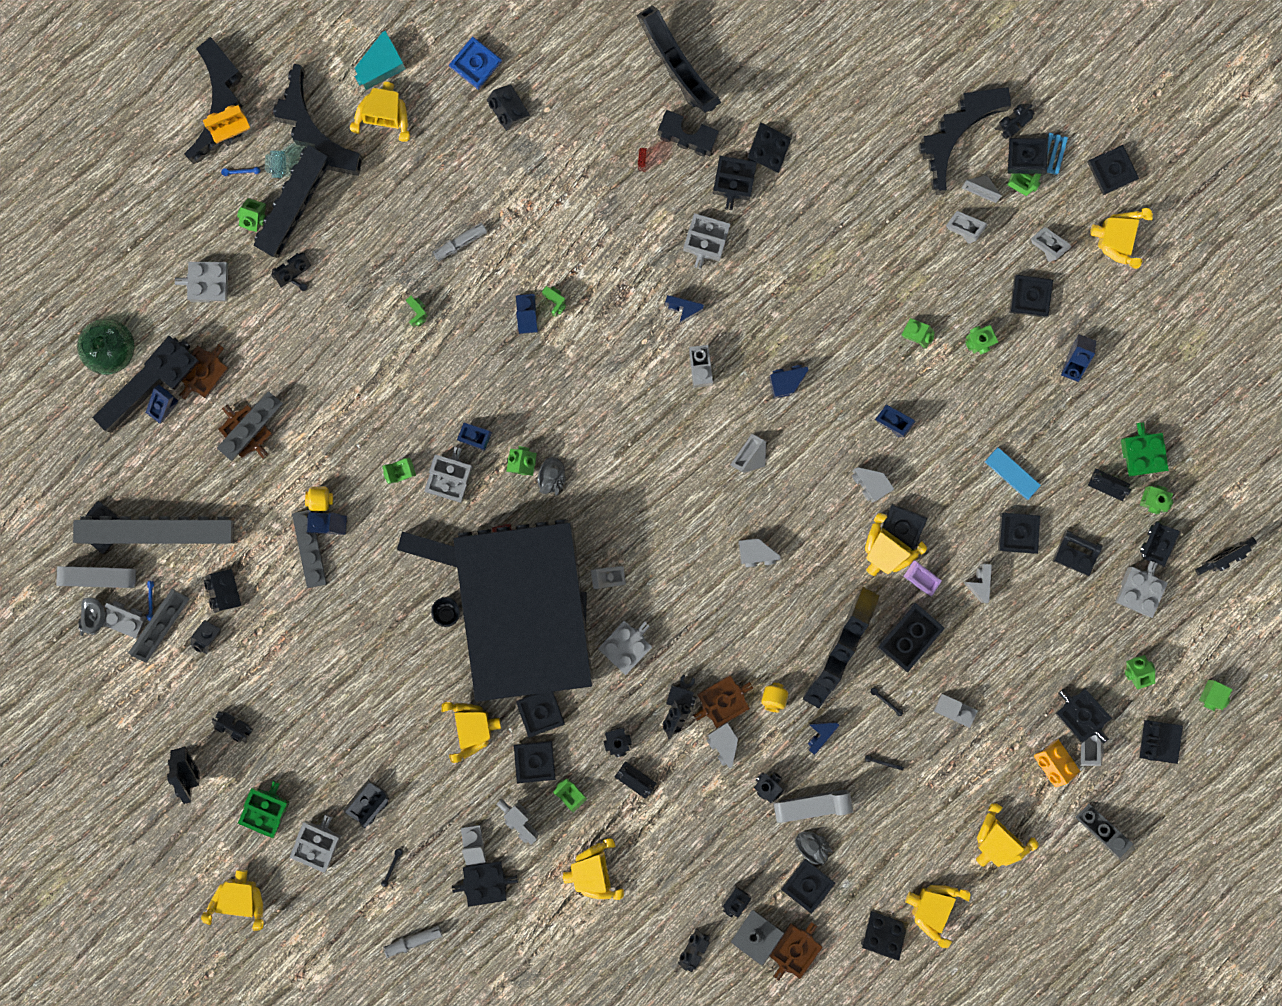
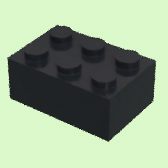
M911 603L875 647L900 669L908 673L943 632L945 627L918 604Z

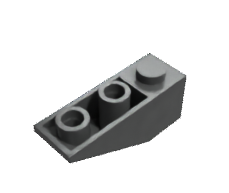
M1090 804L1076 816V819L1119 861L1123 862L1135 850L1134 844Z

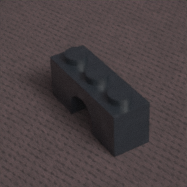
M666 109L658 128L660 139L665 142H675L682 149H692L699 156L705 157L707 155L710 157L719 131L701 124L697 133L692 135L686 134L681 128L684 116Z

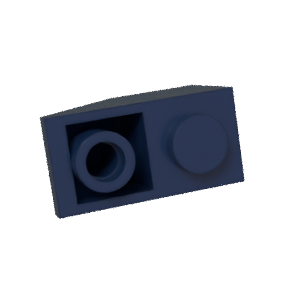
M1078 334L1070 348L1061 376L1079 382L1095 355L1097 341Z
M796 365L791 367L789 371H784V369L772 371L773 374H770L769 381L773 399L793 395L808 372V367Z

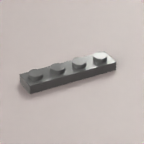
M268 391L220 443L217 449L229 460L233 461L284 404Z
M310 510L292 513L307 589L327 585L317 533L307 532L308 513L312 512Z
M172 588L128 653L132 657L147 663L190 598Z

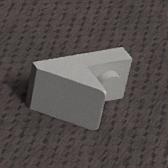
M956 211L946 227L948 230L962 235L966 242L970 244L979 238L987 227V223Z
M1046 227L1031 238L1032 244L1045 252L1049 262L1058 259L1071 248L1068 242Z
M980 564V568H977L976 578L979 579V583L964 582L981 603H989L992 567L990 564Z
M623 566L591 570L593 589L626 585Z
M941 694L934 712L970 728L978 710Z
M481 824L461 827L462 853L466 866L486 864Z

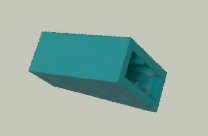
M386 31L380 34L354 69L357 75L354 77L359 86L363 85L368 90L406 70Z

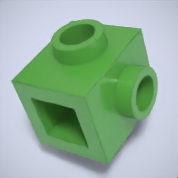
M247 198L238 210L239 226L257 232L261 226L265 225L263 222L267 216L265 215L266 204Z
M991 325L982 329L978 326L969 330L970 334L966 336L967 340L965 341L969 351L972 350L973 354L979 352L980 355L991 350L990 347L998 343Z
M518 446V449H510L506 472L533 476L537 453L530 452V448Z
M1158 485L1156 487H1145L1140 506L1149 508L1148 512L1160 515V513L1171 509L1173 493L1167 492V488Z
M1145 655L1126 661L1127 669L1125 670V675L1129 681L1133 682L1137 690L1155 684L1154 664L1152 661L1149 662Z

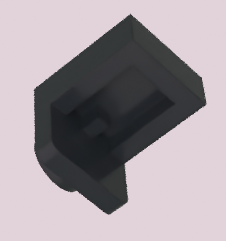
M204 620L191 636L190 645L195 651L207 654L209 647L220 634L221 629Z

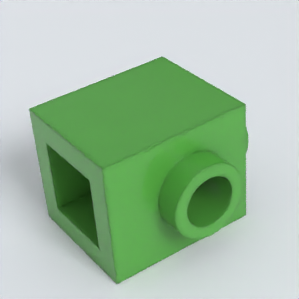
M1208 680L1199 701L1205 703L1204 707L1209 710H1223L1230 702L1229 696L1232 689L1217 681Z

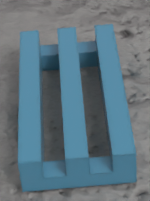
M1049 133L1047 137L1048 152L1051 141L1055 140L1047 173L1057 175L1068 137H1060L1061 135ZM1061 142L1055 169H1052L1058 144Z

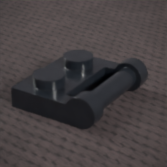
M1066 530L1052 561L1085 576H1090L1103 545L1090 542L1072 534V531ZM1071 541L1092 550L1090 555H1087L1067 546V544Z

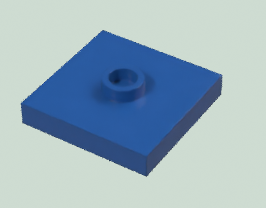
M472 36L451 61L449 67L479 90L501 64L502 59Z

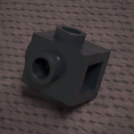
M624 726L605 731L606 740L603 743L606 752L610 751V755H615L616 758L627 755L626 751H630L629 746L632 745L630 734L625 733ZM614 741H621V745H615Z
M769 771L767 773L762 772L755 780L757 784L754 786V789L757 790L759 797L773 803L778 800L788 786L782 781V777L778 773Z

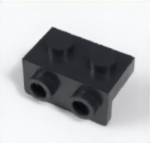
M511 84L493 90L487 98L489 107L494 111L499 123L506 131L510 130L513 124L530 117L528 110Z
M1156 521L1155 525H1151L1149 528L1147 543L1144 542L1141 547L1140 553H1142V558L1166 568L1181 532Z
M232 569L205 576L204 586L206 591H209V606L213 609L214 613L242 606Z
M368 779L343 810L346 814L360 822L361 827L365 829L374 822L378 812L387 806L389 797L385 790Z

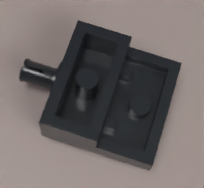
M719 156L713 194L727 198L726 210L729 208V203H731L729 210H733L734 200L736 199L750 201L757 162Z
M186 746L170 750L167 780L170 785H173L176 797H180L183 804L191 802L192 788L199 786L200 771Z

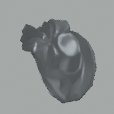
M550 457L543 462L538 474L539 492L542 494L555 492V496H557L566 482L565 467L558 458Z
M90 597L84 598L82 601L78 629L81 636L84 633L93 636L98 634L104 625L105 612L100 602Z
M803 831L795 838V844L799 852L813 864L823 866L828 860V852L833 853L825 837L814 832Z

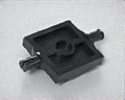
M1251 537L1244 542H1240L1238 545H1233L1201 563L1202 566L1196 568L1195 572L1200 576L1207 571H1223L1229 568V563L1235 560L1238 562L1247 557L1246 554L1252 551L1250 547L1257 544L1254 537Z
M1065 688L1058 693L1066 702L1055 714L1081 744L1089 737L1095 735L1103 744L1110 739L1102 729L1112 717L1086 689L1072 697Z
M502 861L463 867V884L452 885V892L464 891L467 896L468 907L507 901V884L518 883V879H516L518 876L517 874L506 876L503 872Z

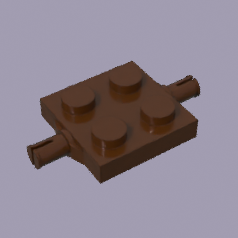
M218 344L211 353L205 351L199 345L196 346L191 354L199 360V363L182 381L186 387L179 394L181 398L186 400L192 391L206 399L229 370L218 358L225 349Z
M228 404L225 405L222 410L229 418L218 430L226 438L252 408L247 405L242 410L234 412ZM266 425L241 451L239 456L242 459L254 451H257L262 459L269 455L262 447L264 442L273 435Z
M731 675L727 676L697 694L702 702L703 709L693 714V716L697 717L695 718L696 721L707 716L713 721L716 728L720 727L750 709L745 701L744 694L754 689L753 686H750L752 684L748 682L739 687L735 684Z
M812 921L805 931L790 923L784 931V936L770 955V958L779 965L778 970L773 975L778 981H780L785 972L792 973L801 979L823 948L811 936L818 927Z

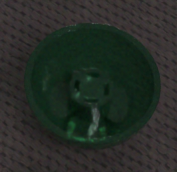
M98 319L89 323L80 332L77 340V352L82 363L92 372L101 375H111L120 372L130 363L134 354L135 344L131 332L124 324L113 319Z

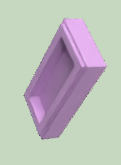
M916 561L912 562L903 576L931 597L942 581Z

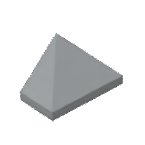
M988 175L966 180L961 187L994 203L1001 197V194Z
M751 434L730 465L743 473L765 467L766 441Z
M1095 735L1089 737L1081 744V766H1101L1104 758V746Z

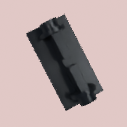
M1019 104L1016 106L1011 115L1000 120L995 130L1003 131L1001 135L1004 139L1011 138L1020 130L1017 123L1024 127L1033 119L1035 113L1032 109H1029L1032 107V104Z
M296 253L287 260L288 265L285 266L283 263L272 270L271 276L281 288L311 267L305 253Z
M1096 468L1088 483L1089 487L1122 502L1131 491L1129 488L1131 484Z
M675 700L663 721V730L666 732L668 739H671L673 734L681 732L685 723L684 719H687L691 712L688 704L679 705L677 700Z
M219 711L216 714L215 718L217 720L212 718L215 730L220 733L226 732L230 734V737L236 742L240 743L242 741L247 743L246 735L250 736L253 731L250 725L241 720H238L233 725L232 723L236 718L225 711Z
M626 761L614 776L645 799L652 793L653 788L657 784Z
M695 929L694 933L690 936L685 950L679 957L678 964L685 971L693 972V970L697 969L702 959L697 954L698 951L704 954L711 942L709 941L711 937L707 934L703 935L698 929Z

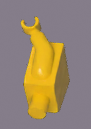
M384 82L382 89L373 88L370 94L363 98L357 107L354 116L355 122H352L350 125L352 132L360 134V123L363 120V123L396 129L400 127L399 141H409L410 132L407 131L408 116L405 102L400 99L398 92L393 91L394 84Z
M1144 208L1142 212L1133 211L1113 214L1103 222L1102 226L1093 224L1090 235L1099 237L1098 248L1102 249L1103 253L1112 260L1126 265L1129 264L1130 267L1138 269L1143 260L1141 258H1130L1129 256L1132 254L1139 219L1152 220L1153 213L1151 209Z
M878 513L873 520L875 523L872 524L865 545V551L868 553L866 559L871 562L866 570L872 576H876L880 570L886 574L892 571L898 572L911 565L919 557V554L922 555L927 550V546L921 541L916 550L911 551L910 547L884 528H881V523L887 518V515L883 513Z
M444 702L441 705V712L450 710L455 712L461 751L460 753L449 754L452 763L461 762L462 758H468L487 747L489 740L492 738L491 731L501 729L500 717L489 719L488 712L483 711L481 706L468 703L453 704V702Z
M997 803L991 804L988 807L990 812L987 813L977 836L978 848L982 853L976 858V861L982 867H985L990 861L998 867L1013 864L1022 860L1030 851H1034L1039 847L1035 837H1031L1026 846H1023V843L996 819L995 815L1003 808Z
M606 838L602 840L603 843H597L578 854L575 862L571 864L572 871L563 872L564 883H574L576 892H581L586 897L594 899H611L613 897L615 900H621L624 897L623 888L615 891L609 890L611 885L603 850L616 847L614 840L611 838Z
M237 869L235 879H228L218 886L207 907V912H203L201 915V920L204 924L211 925L212 914L220 913L244 917L254 916L253 931L263 929L264 921L261 918L263 917L264 904L261 892L256 887V882L246 881L247 870Z
M930 885L927 889L922 888L919 896L909 892L905 903L914 906L912 914L915 916V923L931 939L938 941L940 947L948 948L952 941L943 938L941 934L956 901L954 897H961L969 902L971 894L968 890L964 889L959 891L958 888L950 886Z

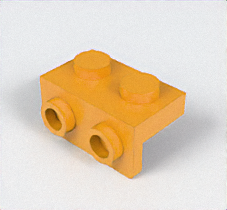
M239 105L228 106L225 108V111L212 113L203 120L205 127L211 132L215 143L250 130L245 113Z
M1059 739L1054 740L1043 751L1034 755V758L1054 787L1068 784L1081 772Z

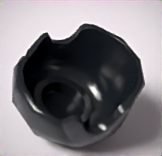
M441 597L432 605V619L441 627H451L460 618V607L453 598Z

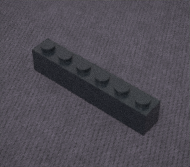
M308 145L301 151V158L298 164L293 166L290 179L283 184L280 197L275 199L271 214L265 217L263 222L265 225L254 238L255 243L253 246L272 257L279 258L333 160L332 157L314 146Z

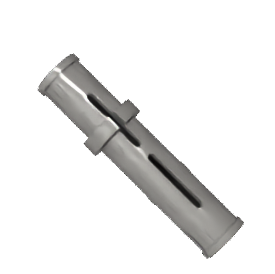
M480 222L455 239L446 241V244L432 252L438 262H440L447 256L456 254L460 248L486 234L487 231Z
M437 925L426 931L407 938L402 937L395 943L383 946L384 953L387 958L402 952L407 953L412 948L442 938L443 934L440 926Z

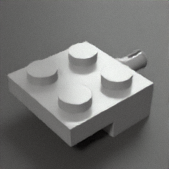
M694 213L683 251L697 256L695 268L702 269L704 259L720 261L730 228L729 223Z
M188 262L187 277H175V285L187 286V300L190 302L210 303V301H227V262Z
M454 447L452 457L448 458L434 455L424 492L462 503L473 466L462 463L459 460L462 449Z
M1150 561L1146 571L1128 567L1120 584L1122 587L1115 602L1149 618H1153L1168 584L1153 575L1158 564Z
M624 620L598 648L625 675L652 648L643 636L650 627L647 625L642 630L647 624L645 621L638 629H635Z
M501 798L496 805L504 811L505 824L512 830L515 828L520 833L518 836L524 843L527 844L529 842L532 845L537 840L539 833L527 822L531 814L518 801L511 807Z
M325 814L321 825H316L307 820L303 822L289 858L325 873L342 837L328 828L333 817Z

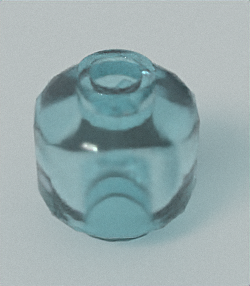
M270 150V153L265 155V171L271 174V178H283V174L289 173L290 157L285 154V151Z

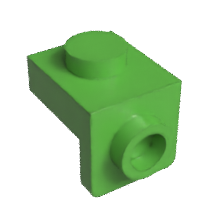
M1011 174L1007 185L1027 196L1032 191L1035 192L1040 186L1041 182L1039 179L1041 174H1035L1033 177L1029 174Z
M545 286L542 291L543 296L556 304L551 312L554 317L557 314L561 315L567 306L565 305V298L560 295L561 292L555 287L549 288Z
M410 296L406 299V302L417 315L409 323L413 328L416 326L420 327L426 322V317H428L422 309L425 305L419 298L414 299Z
M910 318L901 335L903 338L919 343L923 348L927 349L934 340L935 332L929 325Z
M405 458L382 466L383 475L388 484L399 483L416 476L411 458Z
M568 779L561 781L553 791L572 812H575L587 800L578 787Z

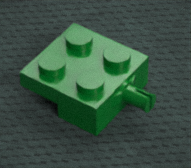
M1145 422L1136 423L1138 435L1121 439L1123 458H1126L1129 477L1169 471L1163 433H1146Z
M273 780L269 791H264L257 787L251 788L237 824L272 839L275 838L290 801L280 798L276 794L281 783Z

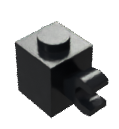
M682 674L680 686L671 685L666 704L672 706L674 701L677 700L679 705L688 704L693 708L696 697L693 696L694 692L687 690V688L694 685L695 678L692 677L691 682L686 684L684 682L685 675Z
M734 884L721 903L724 908L723 912L731 918L733 916L739 918L751 901V896Z

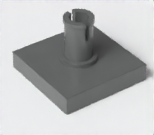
M752 910L731 940V943L763 966L785 933L758 912Z

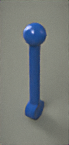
M259 167L242 170H228L224 168L221 170V174L225 177L229 176V174H259L261 172Z
M153 581L147 582V587L149 588V614L147 619L149 621L154 616Z

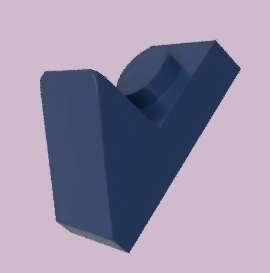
M535 294L516 295V316L519 334L538 333Z
M667 295L665 306H668L669 310L675 312L683 310L679 325L703 312L704 308L703 304Z
M158 385L153 389L145 413L161 424L178 404V400L169 391Z
M888 405L884 406L875 419L877 423L891 430L898 438L905 437L916 422L914 419Z
M463 423L457 440L485 451L492 432Z
M309 512L307 532L346 535L347 516L331 512L329 514Z
M835 721L808 723L819 734L818 736L814 735L807 744L809 746L807 749L815 755L839 727V724Z

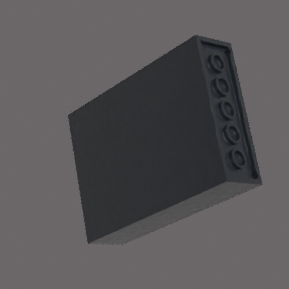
M568 519L555 520V524L549 525L548 521L535 523L536 527H530L529 524L518 525L515 530H510V526L497 528V532L492 533L491 529L479 530L477 535H472V531L458 533V537L453 538L475 702L592 687L594 680L573 523L568 522Z

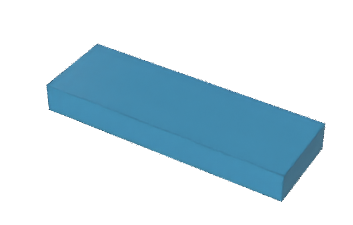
M998 447L984 461L1026 500H1029L1041 486Z

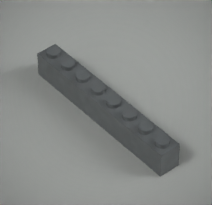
M80 516V520H73V543L234 544L235 521L223 516L217 517V520H210V517L199 516L198 520H190L188 516H179L178 520H171L169 516H159V520H151L150 516H139V520H131V516H119V520H112V516H100V520H92V516Z

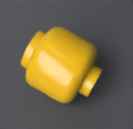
M312 486L309 488V491L305 492V506L309 507L310 511H327L329 505H333V493H329V489L325 486Z
M774 682L772 685L764 688L761 702L766 710L779 713L780 710L785 709L789 693L783 688L784 685Z

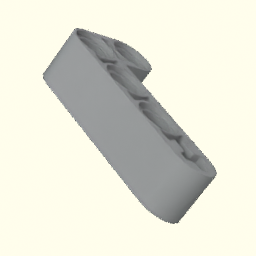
M57 566L56 586L135 588L136 569Z
M848 790L827 792L773 803L777 823L829 814L846 815L854 812L851 795Z

